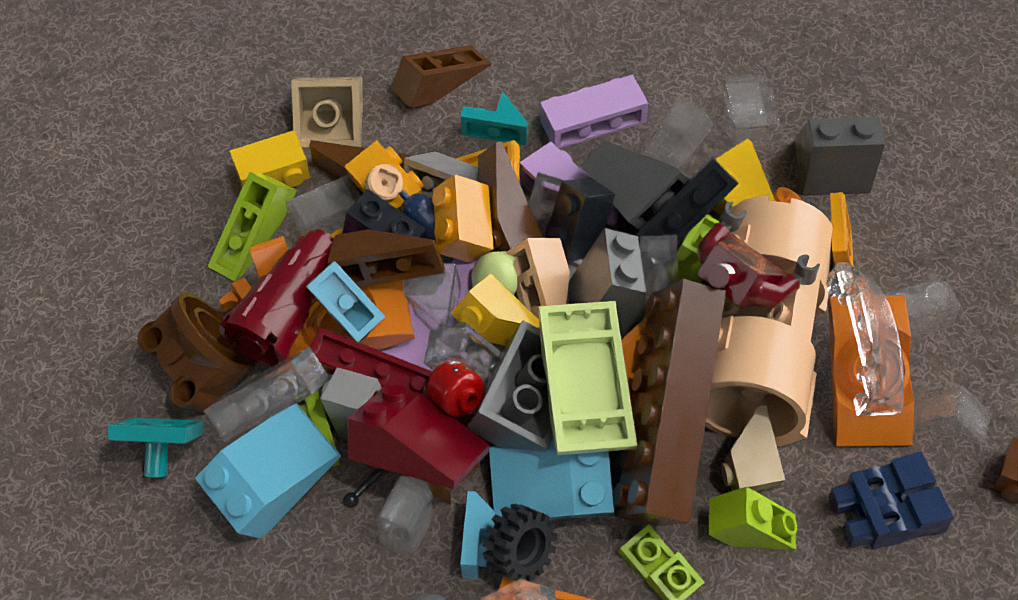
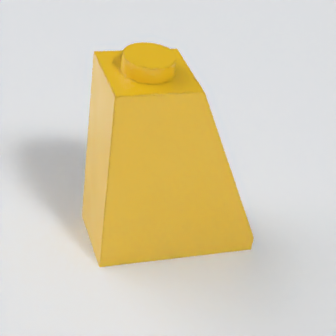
M748 138L716 158L739 183L713 208L720 216L728 202H734L733 208L744 200L758 196H769V201H775L753 143Z

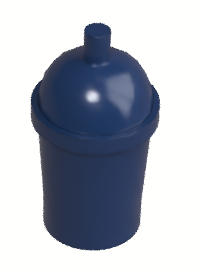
M403 189L399 193L400 197L404 200L401 212L426 228L423 238L435 240L436 243L432 198L421 193H414L409 196Z

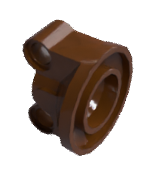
M183 292L173 300L171 306L155 321L148 322L141 328L138 334V345L143 352L156 356L162 368L173 379L170 388V398L176 406L200 414H208L215 409L220 397L241 377L248 373L255 366L254 360L239 352L243 344L238 338L231 345L221 334L219 326L225 317L206 301L186 292Z

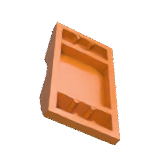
M404 280L359 287L385 316L359 343L380 350L415 339ZM316 297L308 310L307 320L290 350L291 355L283 367L281 365L278 368L271 367L272 376L275 381L316 369L304 364V360L319 327L354 340L328 314L327 309Z
M905 295L828 297L835 447L912 446L914 395L910 379L909 362L911 333Z

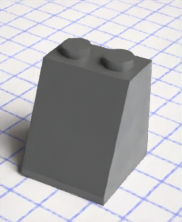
M880 117L809 119L793 142L802 196L830 195V193L843 192V194L871 193L885 147Z
M607 141L592 149L587 159L580 165L590 178L615 193L613 205L629 223L638 229L690 179L677 167Z
M604 228L569 280V304L615 301L621 340L645 317L646 288L638 236Z

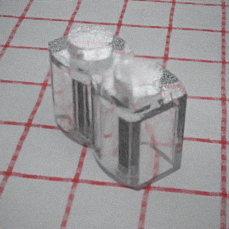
M402 475L399 476L375 519L376 525L381 530L379 534L381 544L409 558H413L435 518V512L431 507L433 495L425 481L410 476L408 478Z

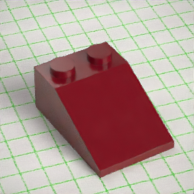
M385 385L347 418L349 460L453 489L489 452V444L455 418L445 413L423 394L407 390L401 385Z

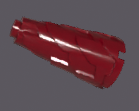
M322 229L310 230L305 235H301L293 246L278 259L269 272L258 279L240 303L225 316L219 326L223 337L231 345L238 338L243 344L239 352L250 359L273 368H278L279 365L283 367L291 355L290 350L307 320L308 310L315 299V296L305 286L328 266L327 262L333 237Z

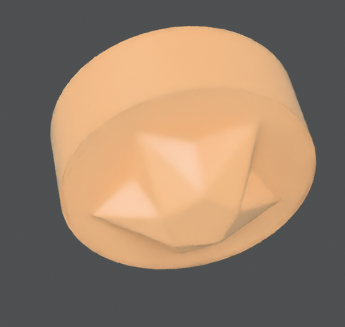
M378 165L366 177V190L369 189L383 200L390 201L402 190V175L392 165Z

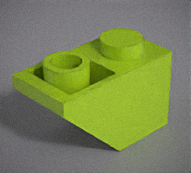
M747 486L709 499L710 536L734 547L796 550L797 522L795 514Z

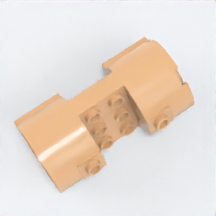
M758 196L744 200L730 210L733 215L737 216L746 210V215L739 229L730 232V235L733 234L787 274H794L798 257L804 254L810 256L806 267H815L818 263L820 267L813 284H800V288L773 308L739 306L725 296L705 427L718 434L738 438L759 406L766 405L776 445L781 447L805 439L808 435L817 375L813 371L816 353L811 343L814 317L826 312L834 261L833 253L831 252L833 227L829 219L820 210L806 202L791 198L790 203L769 201V196Z

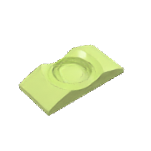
M606 301L539 306L542 360L547 380L549 415L557 455L636 449L637 441L616 302Z

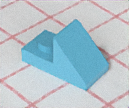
M335 261L305 286L327 309L328 314L356 342H359L385 318L383 313Z
M473 491L467 492L460 564L462 578L478 579L479 567H487V560L484 559L483 552L487 551L488 548L482 546L483 539H489L490 534L485 533L487 526L494 527L495 523L491 519L495 514L498 515Z

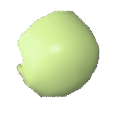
M490 252L481 256L475 263L472 271V287H475L488 275L492 274L514 295L518 287L517 273L513 266L516 258L506 254V252Z

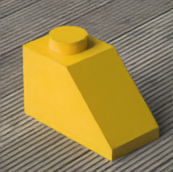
M492 274L473 287L451 312V315L477 340L504 346L507 345L510 337L522 320L540 329L539 319Z

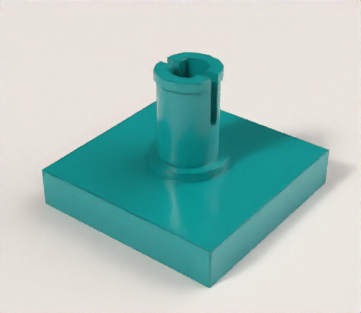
M130 417L108 425V440L145 442L144 476L165 477L168 475V443H187L203 436L204 420Z

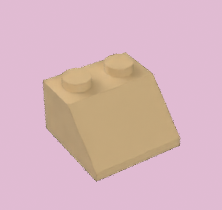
M362 77L296 78L291 81L293 130L301 147H309L311 140L355 147L361 146L363 114Z

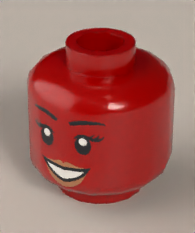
M449 360L433 369L427 383V393L430 399L445 413L452 417H462L471 413L479 406L484 395V383L482 378L462 361Z

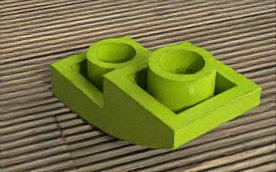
M647 525L617 551L663 600H685L705 583L678 551L674 554L650 525Z

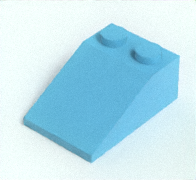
M292 402L222 449L195 479L238 534L260 539L287 514L341 455L299 405Z
M552 439L546 452L500 448L497 446L489 447L493 508L499 516L502 517L500 509L505 506L510 508L511 504L524 505L548 515L550 520L611 516L614 513L608 451L557 455L554 439Z

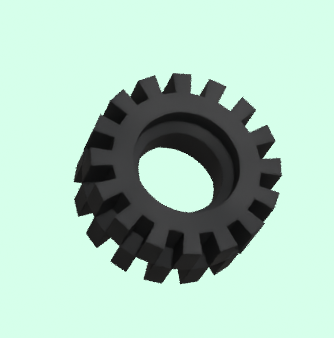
M511 504L510 508L505 506L500 509L502 517L494 515L491 519L495 523L493 528L487 526L485 533L490 534L489 539H483L482 546L489 550L483 552V557L489 561L487 566L493 569L494 572L519 583H525V580L531 582L535 580L534 574L541 576L544 573L542 565L549 566L552 561L548 558L549 552L555 553L556 546L551 545L552 541L557 540V533L552 532L556 527L554 522L549 521L550 517L524 505ZM524 534L522 545L516 552L517 544Z

